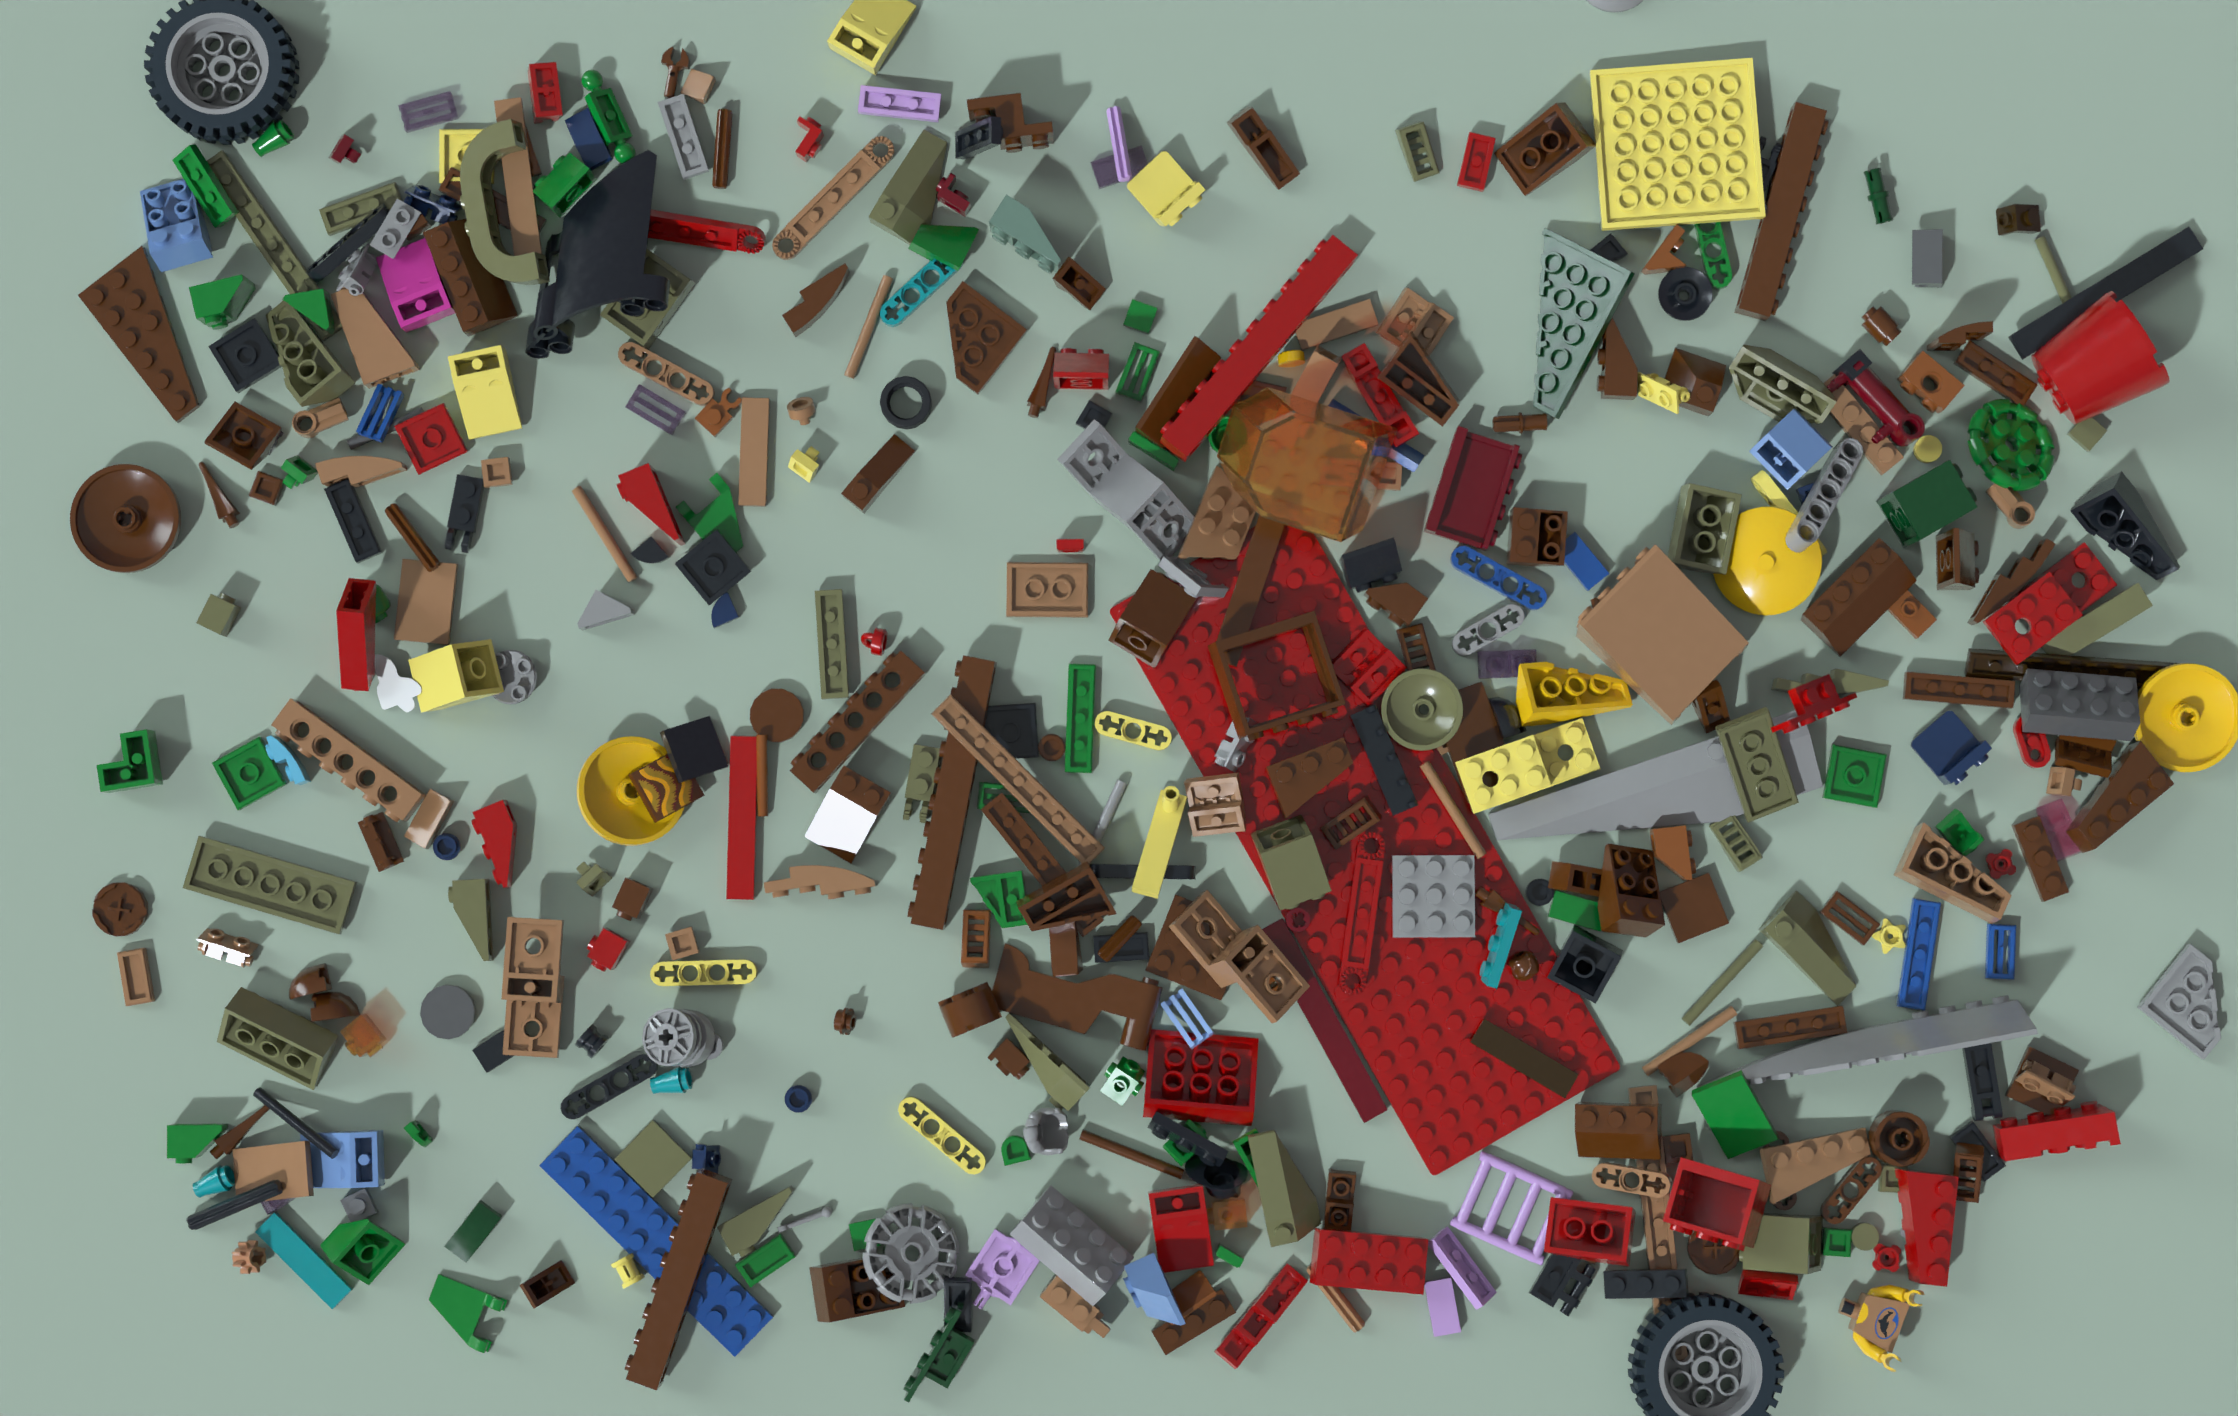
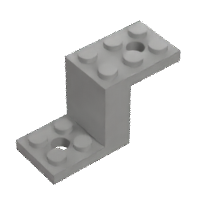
M1094 419L1057 460L1099 505L1131 529L1160 561L1163 556L1171 557L1184 543L1194 516L1162 480L1129 456L1105 428ZM1095 452V456L1088 461L1089 456ZM1170 524L1169 529L1164 532L1165 527Z

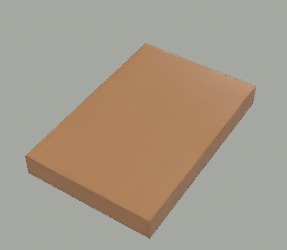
M402 559L394 640L450 645L458 564L439 562L440 566L437 569L428 572L420 560Z
M1007 562L1006 617L1088 618V563Z
M310 1141L233 1149L236 1196L272 1180H279L281 1182L283 1192L265 1201L314 1196Z

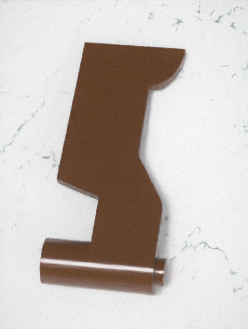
M1005 943L992 993L1001 1011L1082 1034L1088 1032L1101 1011L1126 1017L1119 1044L1146 1051L1163 987L1158 986L1159 981L1143 977L1142 981L1116 974H1109L1081 983L1031 971L1025 954L1016 947Z

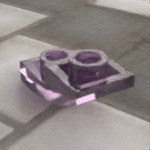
M1536 649L1477 652L1479 679L1518 678V667L1520 664L1537 662Z

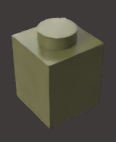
M222 592L219 597L210 594L196 623L227 637L241 607L234 605L236 599Z

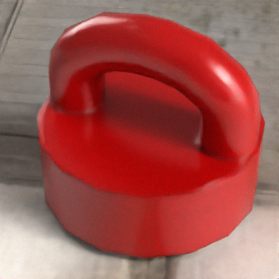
M875 628L874 633H864L861 636V642L866 647L871 648L872 655L882 656L886 649L888 633L886 629Z

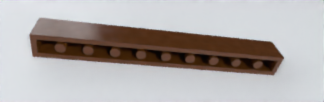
M963 655L962 661L957 660L955 676L959 678L957 688L952 687L951 695L985 728L997 662ZM949 731L947 740H942L939 756L943 757L941 768H936L934 783L938 784L936 795L931 794L928 810L933 812L931 821H926L923 837H927L925 848L921 847L918 864H922L920 875H915L913 890L917 891L915 902L910 901L907 917L912 918L911 924L945 930L978 764V760Z

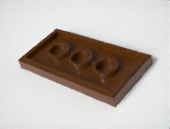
M1482 681L1459 689L1464 710L1462 722L1452 739L1445 743L1467 802L1469 801L1455 762L1505 745ZM1487 771L1484 773L1482 781L1487 787H1493L1498 782V776L1492 771Z

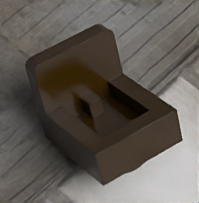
M2013 204L1996 210L1998 235L2004 236L2011 233L2034 234L2041 232L2039 205Z

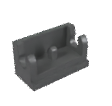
M1943 229L1912 230V285H1915V287L1942 288Z

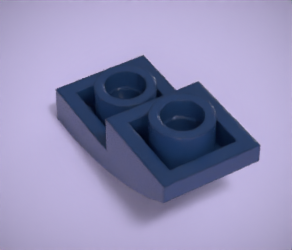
M589 108L565 120L584 164L591 171L613 159Z

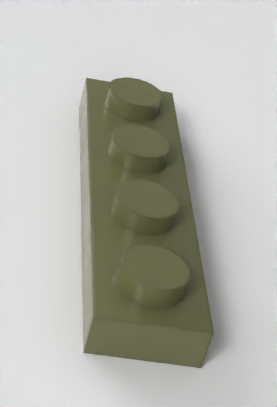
M843 590L815 591L821 699L849 698Z

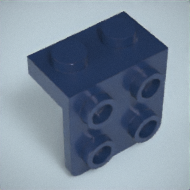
M1946 711L1911 741L1912 749L1943 785L1959 784L1968 776L1966 771L1971 766L1975 765V767H1978L1989 758L1987 753L1992 749L1986 740L1978 741L1953 711Z

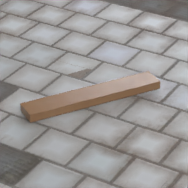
M522 98L496 100L494 105L497 122L513 119L522 123L526 150L510 153L501 158L514 256L532 252L542 254Z

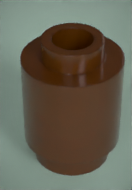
M1873 306L1861 317L1865 321L1862 327L1878 343L1882 342L1885 346L1902 332L1897 327L1899 324L1882 306L1878 309Z

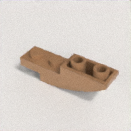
M821 865L789 867L791 878L764 882L765 893H772L773 898L788 896V890L798 888L800 893L816 891L815 885H820L821 895L828 894V900L845 897L844 892L855 890V895L871 893V887L877 886L875 880L863 874L847 869Z

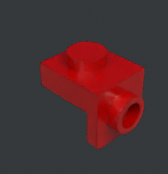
M799 116L797 119L798 125L808 131L795 152L797 157L807 163L810 157L815 158L822 146L820 141L824 134L820 129L821 124L811 117H807L805 120Z

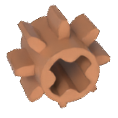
M257 1240L238 1242L239 1247L232 1252L233 1267L241 1268L240 1274L259 1273L260 1267L266 1263V1249L257 1247Z

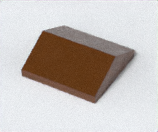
M234 401L206 438L205 444L252 470L267 457L282 427Z

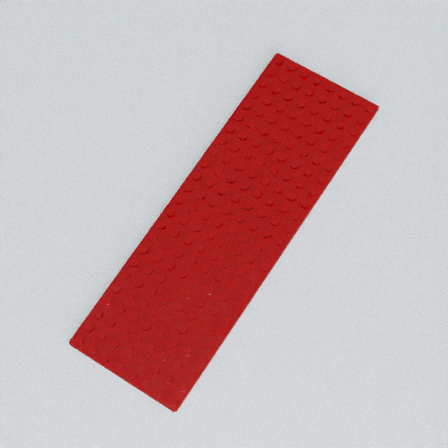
M1291 505L1282 510L1289 514L1249 631L1315 611L1332 662L1364 628L1368 629L1299 507ZM1255 526L1248 530L1236 559H1221L1218 557L1202 559L1200 557L1189 563L1194 568L1207 574L1206 580L1210 584H1224L1229 590L1224 597L1199 596L1155 669L1136 658L1203 777L1234 773L1225 766L1223 767L1215 763L1217 758L1215 754L1222 740L1224 739L1232 743L1234 738L1226 735L1232 723V718L1213 661L1210 659L1211 655L1208 645L1217 641ZM1174 582L1175 584H1177V585H1179V586H1183L1182 584H1180V583H1178V582ZM1133 596L1110 609V614L1116 624ZM1303 628L1243 646L1237 667L1229 665L1245 716L1253 719L1258 724L1327 702ZM1337 677L1345 701L1344 705L1337 708L1338 713L1324 718L1322 713L1313 715L1314 721L1298 725V722L1294 721L1288 723L1289 729L1273 733L1272 729L1263 731L1264 737L1255 739L1250 743L1245 752L1246 757L1243 764L1235 772L1239 773L1246 831L1235 833L1277 904L1251 833L1302 815L1313 836L1331 892L1326 893L1320 899H1309L1301 902L1299 906L1295 907L1303 908L1309 913L1310 924L1302 932H1292L1429 1172L1432 1175H1438L1617 1072L1620 1069V1065L1580 995L1547 978L1557 955L1476 814H1473L1469 802L1466 801L1461 788L1438 749L1423 751L1409 749L1396 742L1388 733L1415 799L1419 804L1392 816L1350 718V715L1376 705L1382 719L1381 705L1385 691L1370 706H1367ZM1344 738L1353 764L1285 819L1265 768ZM1430 761L1487 854L1479 859L1476 858L1420 768L1424 763ZM1367 795L1381 814L1382 819L1335 850L1320 827ZM1363 806L1359 809L1366 819L1370 820L1371 817ZM1354 812L1351 813V817L1357 826L1360 827L1362 825ZM1342 819V824L1350 834L1353 830L1346 820ZM1336 825L1331 827L1340 840L1344 838ZM1368 832H1375L1381 835L1385 841V853L1367 984L1361 993L1349 995L1340 988L1339 976L1357 845L1362 835ZM1375 838L1366 839L1364 842L1365 851L1370 854L1376 853L1379 849V842ZM1392 855H1474L1475 893L1480 886L1487 891L1490 889L1495 890L1507 903L1516 905L1522 910L1521 916L1539 929L1540 933L1535 935L1518 924L1497 989L1486 986L1480 980V968L1483 961H1487L1490 952L1488 950V943L1491 936L1496 933L1498 913L1480 905L1482 900L1475 896V937L1392 938ZM1291 909L1280 910L1285 920L1287 913ZM1298 912V915L1296 913L1291 915L1294 927L1298 928V925L1302 927L1305 924V921H1303L1304 914ZM1520 951L1532 952L1539 963V972L1533 978L1526 981L1515 979L1508 964L1511 957ZM1351 973L1345 978V984L1349 989H1356L1361 983L1360 977L1355 973ZM1486 1019L1577 1073L1578 1077L1566 1098L1561 1097L1470 1043L1482 1020Z

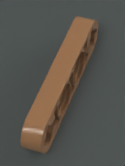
M626 342L619 348L618 358L623 365L699 406H706L712 398L714 399L715 393L711 384L633 342ZM636 349L635 354L642 359L644 354L648 355L643 360L641 369L637 368L640 363L635 359H630L629 362L626 361L627 357L624 354L626 350ZM654 360L662 364V370L657 375H651L647 371L648 364ZM676 373H681L686 377L685 384L680 388L673 387L671 384V377ZM692 379L695 380L692 384L698 389H702L704 386L707 387L706 392L709 394L707 398L702 397L698 400V395L692 390H689V394H685L690 387Z

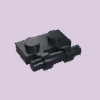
M1551 1254L1528 1293L1551 1307H1554L1558 1299L1563 1300L1564 1304L1560 1312L1569 1317L1574 1308L1577 1309L1581 1302L1579 1298L1586 1286L1590 1287L1593 1282L1591 1278L1596 1269L1587 1264L1581 1273L1576 1270L1581 1261L1580 1259ZM1572 1277L1576 1279L1577 1282L1575 1283L1570 1294H1568L1563 1290L1566 1287L1570 1278Z

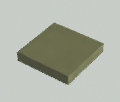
M652 1120L614 1160L654 1198L692 1157L655 1120Z

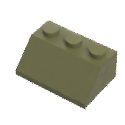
M1692 483L1681 486L1668 558L1681 569L1725 575L1727 573L1742 494Z

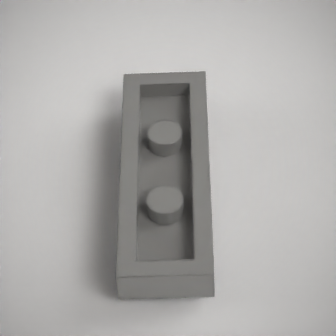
M684 94L659 101L658 105L682 178L686 180L709 172Z

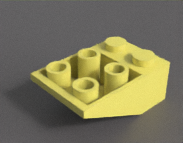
M854 0L827 40L829 49L876 76L917 6L907 0Z
M502 345L448 356L452 380L469 440L523 429L507 351Z

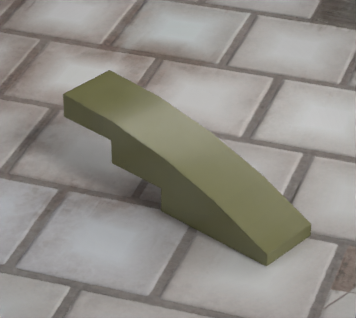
M2135 583L2115 597L2108 599L2093 610L2083 614V616L2043 645L2042 649L2046 654L2071 656L2153 605L2140 584Z
M1841 669L1830 671V677L1838 695L1883 688L1889 684V680ZM1806 673L1802 675L1801 682L1775 678L1773 679L1771 690L1788 693V690L1822 676Z

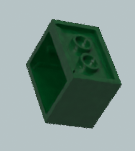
M1951 460L1940 464L1876 501L1903 548L1922 540L1978 507L1975 503L1977 501L1975 493L1970 487L1966 488L1961 479L1963 478L1961 469L1956 463L1952 464Z

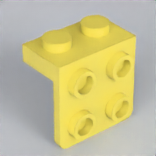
M1166 151L1160 152L1127 183V189L1160 226H1167L1168 224L1173 226L1183 217L1181 212L1187 206L1192 208L1203 198L1200 194L1205 191L1199 182L1192 181Z

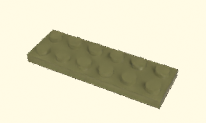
M198 836L183 888L332 933L341 934L357 882Z

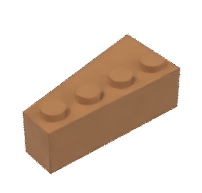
M1923 822L1916 826L1894 872V876L1991 924L2001 920L2012 895L1987 874L1979 871L1971 864L1972 862L1968 858L1961 856L1950 846L1951 844L1936 835L1926 823Z

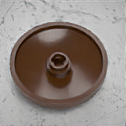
M118 464L97 471L81 485L71 506L70 527L76 545L92 563L113 572L136 573L153 567L162 561L172 550L181 528V509L175 492L160 475L138 465Z

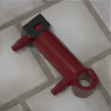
M1859 349L1832 372L1836 377L1827 388L1833 393L1842 385L1846 386L1849 384L1884 425L1872 437L1873 443L1878 444L1890 435V438L1896 445H1910L1923 435L1925 430L1924 421L1917 414L1910 413L1869 367L1872 362ZM1903 425L1910 429L1911 435L1905 432Z

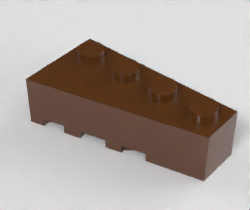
M2141 741L2130 744L2125 748L2118 762L2112 766L2109 777L2105 778L2102 784L2096 788L2092 798L2084 805L2065 831L2082 853L2096 849L2174 785V782Z

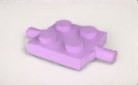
M995 1228L965 1274L968 1278H972L981 1289L973 1304L977 1306L983 1297L978 1308L983 1309L990 1296L1000 1298L1011 1305L1040 1260L1013 1237L1006 1236Z

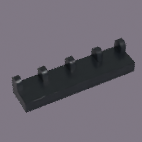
M1373 705L1350 715L1392 816L1418 806L1419 804L1415 799L1377 706Z

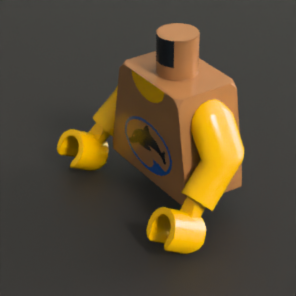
M1889 1284L1871 1288L1868 1293L1861 1292L1857 1302L1843 1298L1838 1313L1851 1318L1848 1328L1853 1331V1340L1865 1355L1879 1363L1883 1362L1886 1369L1895 1372L1896 1370L1889 1366V1362L1894 1358L1901 1362V1358L1892 1353L1909 1306L1921 1307L1923 1305L1915 1303L1914 1295L1916 1293L1925 1295L1924 1292L1921 1290L1909 1291L1906 1288Z

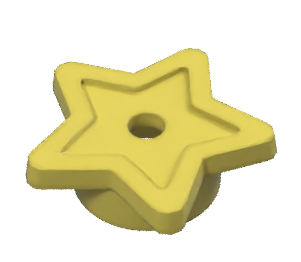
M1885 918L1882 921L1881 930L1875 932L1872 938L1881 942L1884 954H1887L1893 947L1905 948L1903 932L1906 926H1894ZM1888 934H1892L1891 939L1888 938Z

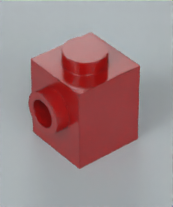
M603 928L600 935H594L589 942L587 949L590 952L587 957L593 960L591 965L603 972L607 968L614 970L631 941L608 928Z

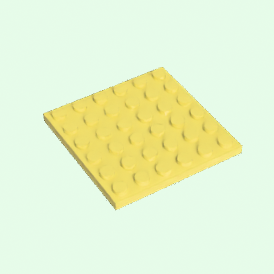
M1753 58L1590 70L1602 231L1754 220L1766 217Z

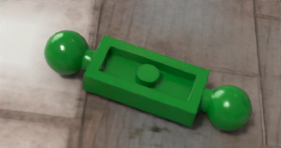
M588 70L582 75L581 82L583 87L591 91V93H588L584 98L605 145L615 144L614 156L619 163L624 164L636 156L635 148L631 144L626 143L633 135L612 89L602 90V75L596 70Z

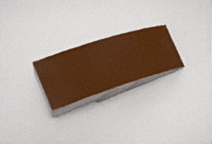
M1247 106L1227 121V124L1241 144L1278 190L1300 175L1271 130L1267 129L1253 107Z
M846 264L841 265L799 291L804 302L782 315L795 337L810 328L833 304L850 273Z

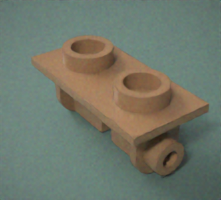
M207 928L197 939L200 942L198 951H202V955L221 960L224 952H227L226 962L243 968L252 965L254 956H251V954L259 946V944L250 942L245 937H234L225 934L219 929Z
M2026 1060L2022 1066L2024 1072L2015 1078V1081L2023 1084L2025 1089L2044 1095L2054 1104L2064 1106L2075 1098L2073 1093L2076 1085L2072 1084V1080L2056 1072L2052 1074L2051 1079H2048L2047 1076L2050 1069L2034 1060L2031 1062Z

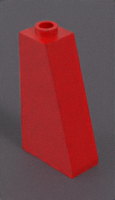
M349 578L336 610L341 689L369 691L375 672L376 581Z

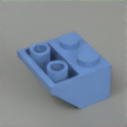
M1794 408L1749 452L1788 490L1833 446Z

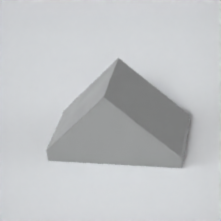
M595 590L577 624L579 629L583 631L635 614L633 609Z

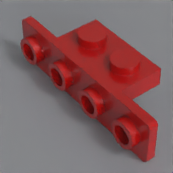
M1830 674L1788 690L1798 716L1771 727L1772 733L1782 729L1785 734L1800 728L1798 722L1802 727L1817 721L1815 715H1817L1818 719L1833 714L1832 708L1835 712L1850 707L1848 701L1857 698V694L1855 692L1839 698Z

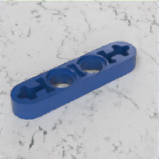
M1459 546L1452 552L1450 562L1456 570L1529 610H1538L1546 603L1547 594L1541 586L1467 546ZM1467 552V559L1475 562L1476 557L1481 560L1475 566L1474 573L1469 571L1472 565L1464 563L1461 566L1458 564L1457 553ZM1489 564L1493 567L1494 575L1492 578L1484 579L1480 576L1479 568L1481 565ZM1512 577L1517 580L1518 588L1516 591L1507 592L1503 588L1505 578ZM1523 583L1528 585L1525 589L1528 593L1539 592L1538 598L1541 599L1540 603L1530 604V598L1524 594L1521 596V599L1516 597L1521 592Z

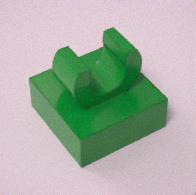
M298 455L286 459L281 466V469L288 473L282 483L290 489L294 485L298 487L300 483L304 484L313 480L318 473L314 467Z

